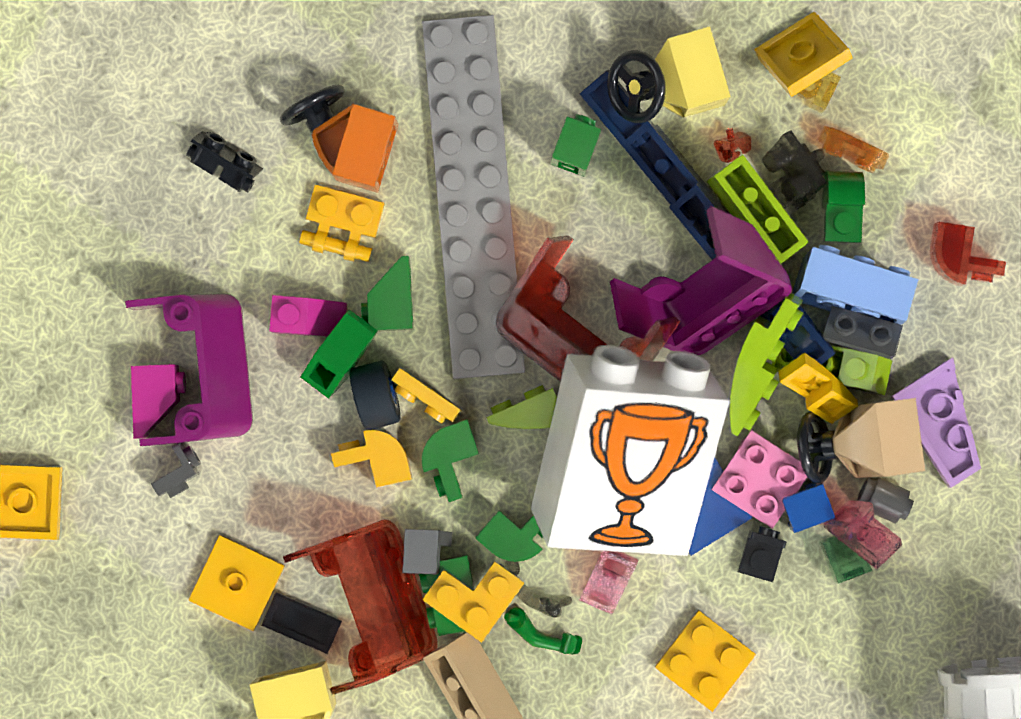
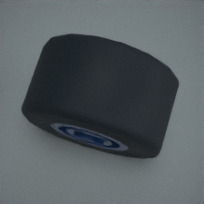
M380 360L352 368L349 371L350 385L363 427L366 430H373L398 423L401 420L398 397L394 391L395 386L385 361Z

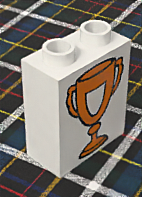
M612 345L597 347L594 356L567 354L531 506V511L547 547L688 556L729 405V399L711 372L708 361L698 355L682 351L667 354L665 362L639 360V357L632 351Z

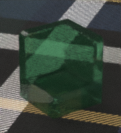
M848 530L819 541L835 583L840 584L872 571L868 558L862 554L853 530Z

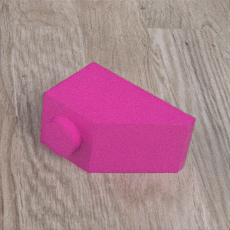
M272 295L269 332L328 337L347 312V303Z
M179 365L131 366L133 439L146 438L180 402V393H186L185 372H179Z

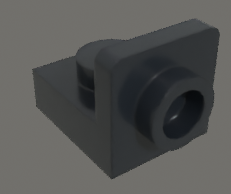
M759 526L758 533L749 530L737 572L773 582L783 548L785 549L787 544L786 541L779 539L780 532Z

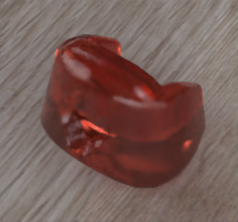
M733 128L726 129L727 137L714 141V147L719 159L725 163L732 162L740 156V151L735 152L738 148H740L742 154H746L751 150V137L745 132L734 134Z

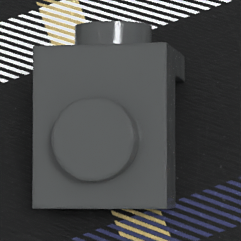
M182 443L172 446L182 466L151 483L158 496H163L167 493L170 498L175 497L189 488L186 483L188 480L200 474L196 468L201 464L197 454L191 446L185 448Z

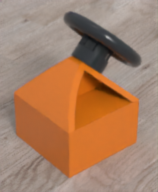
M339 84L328 86L310 94L281 114L280 123L286 126L307 119L306 125L312 133L316 151L336 181L372 192H379L398 128L395 116L356 104L350 105L334 116L330 106L337 102L345 93L344 87Z

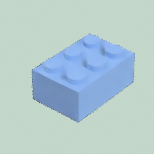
M819 245L818 248L812 247L803 257L792 294L803 300V304L829 312L832 306L900 325L907 321L919 280L910 277L908 270L895 266H889L888 270L874 266V260L864 256L855 255L853 259L839 255V249L828 245Z

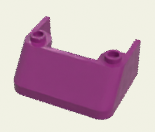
M711 206L707 209V215L716 258L681 283L664 276L651 279L642 288L635 287L616 278L609 282L619 330L674 352L682 351L702 355L788 297L792 291L789 275L752 224Z
M225 293L174 295L126 300V308L131 310L163 308L165 322L170 328L180 332L195 331L202 403L186 405L178 411L174 422L175 436L139 439L140 446L231 438L246 434L253 424V411L243 312L240 302L234 296Z

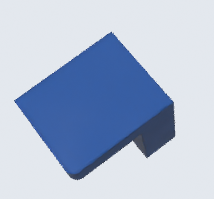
M812 482L804 485L805 490L782 499L790 521L788 525L794 533L835 518L823 483Z

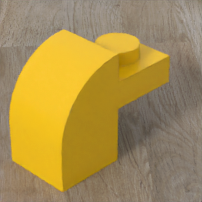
M363 431L366 442L365 446H360L359 440L338 444L339 452L331 453L334 467L370 459L376 488L413 479L408 456L403 445L394 436L383 431Z

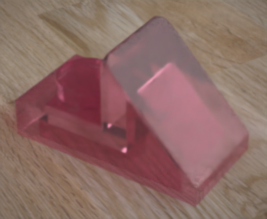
M847 501L834 513V519L823 524L826 530L876 570L902 547L901 538L874 518L873 504L870 502Z
M600 550L579 601L612 615L633 574L638 559L622 552Z

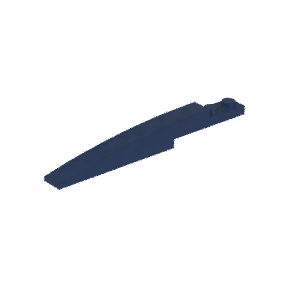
M606 70L579 94L670 204V210L713 260L717 256L707 209L712 206L728 214L729 212L658 124L654 125L651 120L645 123H632L623 119L615 111L608 95L607 79L609 70ZM618 81L621 100L628 108L629 94ZM785 299L760 316L772 323ZM800 305L798 309L804 312L793 331L786 328L780 341L785 343V350L794 360L803 353H806L822 365L836 352L829 342L823 339V334Z

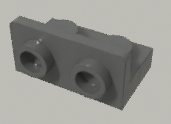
M832 306L823 333V339L827 342L892 359L895 357L903 325Z

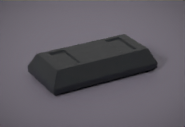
M276 592L261 626L328 654L342 621Z

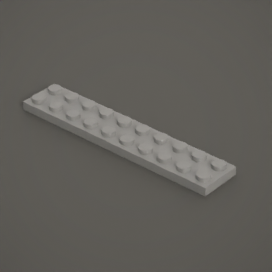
M494 15L422 21L453 379L525 373Z

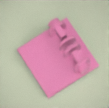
M751 430L747 437L745 436L741 441L737 452L712 490L773 529L785 511L782 499L797 493L807 479V476L798 459Z

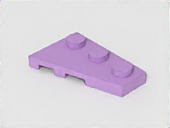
M949 358L890 396L892 400L916 398L922 448L948 488H952L981 469L971 426L968 425L963 405L962 391L959 389L953 358Z

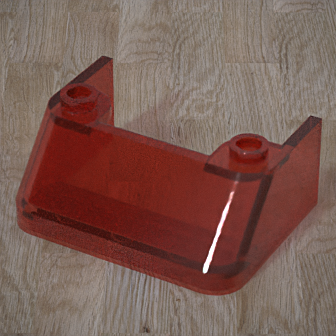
M569 235L548 237L496 316V328L499 334L559 382L562 379L567 354L594 356L597 347L607 345L562 310L570 295V285L566 277L557 271L555 267L574 240ZM676 317L657 320L644 339L631 336L624 339L618 347L632 351L639 357V360L654 361L680 323V320Z
M380 520L283 556L284 562L287 563L310 555L313 566L320 575L324 577L339 575L362 642L354 645L348 654V663L353 678L329 688L332 695L379 681L423 661V657L437 649V636L435 630L429 627L426 605L422 600L423 597L415 574L403 573L404 543L398 528L390 520Z

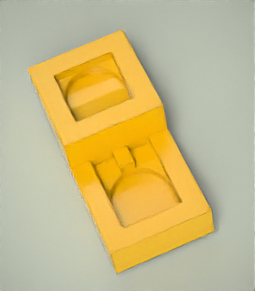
M803 353L779 370V382L805 397L806 409L831 424L858 407L857 399L842 382L806 353Z

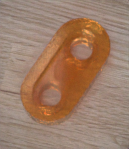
M824 126L818 138V141L823 144L822 150L838 158H841L843 153L855 158L854 165L870 173H874L876 168L883 170L889 158V154L832 127Z

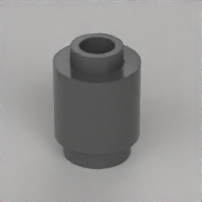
M868 477L861 487L856 503L864 506L863 510L896 524L900 518L903 520L907 519L914 500L909 499V490L879 477L876 479Z

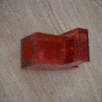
M937 222L933 225L930 257L935 270L944 280L957 286L966 285L968 273L972 274L971 280L984 283H993V277L999 278L1004 276L1006 261L970 256L975 227Z

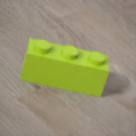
M743 154L707 180V183L732 216L755 227L780 264L809 243Z

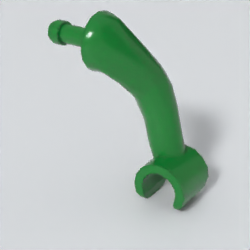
M519 607L510 609L504 615L507 624L533 647L555 650L571 655H577L580 652L582 645L581 636H574L563 632L561 639L546 636L534 627L527 614Z

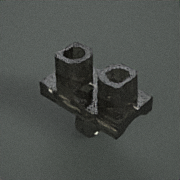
M792 130L784 133L762 158V163L769 172L775 173L782 169L788 177L781 184L782 192L788 201L802 198L807 203L816 197V193L827 184L823 177L825 172L819 164L825 157V153L821 148L811 152L805 143L800 144Z

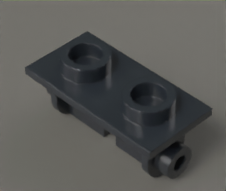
M202 131L192 138L190 142L193 144L186 156L191 158L190 162L192 164H195L211 175L215 173L219 165L222 166L224 169L218 179L238 192L243 190L248 193L255 183L253 178L264 169L256 164L257 160L251 154L245 151H234L225 145L226 141L223 137L213 132L205 133Z

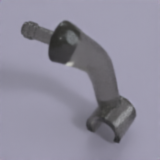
M505 561V567L508 571L520 579L518 576L520 572L519 563ZM525 584L516 594L524 604L552 618L560 617L562 613L561 608L572 603L570 596L557 601L553 597H544L533 592Z

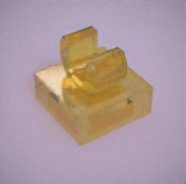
M830 72L814 83L813 90L807 91L804 89L797 93V95L803 99L813 98L809 108L822 113L826 109L841 77Z

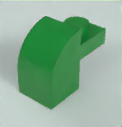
M830 170L823 172L822 208H825L824 242L862 243L863 206L865 205V179L863 172Z
M468 420L438 430L427 441L422 453L423 473L438 469L439 475L433 477L439 496H447L448 502L463 498L452 463L479 454Z
M499 510L475 537L491 553L506 561H525L543 550L533 540L536 534L543 538L534 515L522 528H519Z

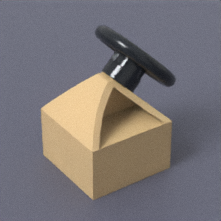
M916 398L858 405V407L841 417L836 430L829 431L823 418L811 411L805 413L800 420L797 432L799 459L806 476L814 483H822L829 477L832 462L836 459H840L855 478L887 477L925 471ZM812 423L816 426L817 433H815ZM819 461H822L821 468L818 472Z

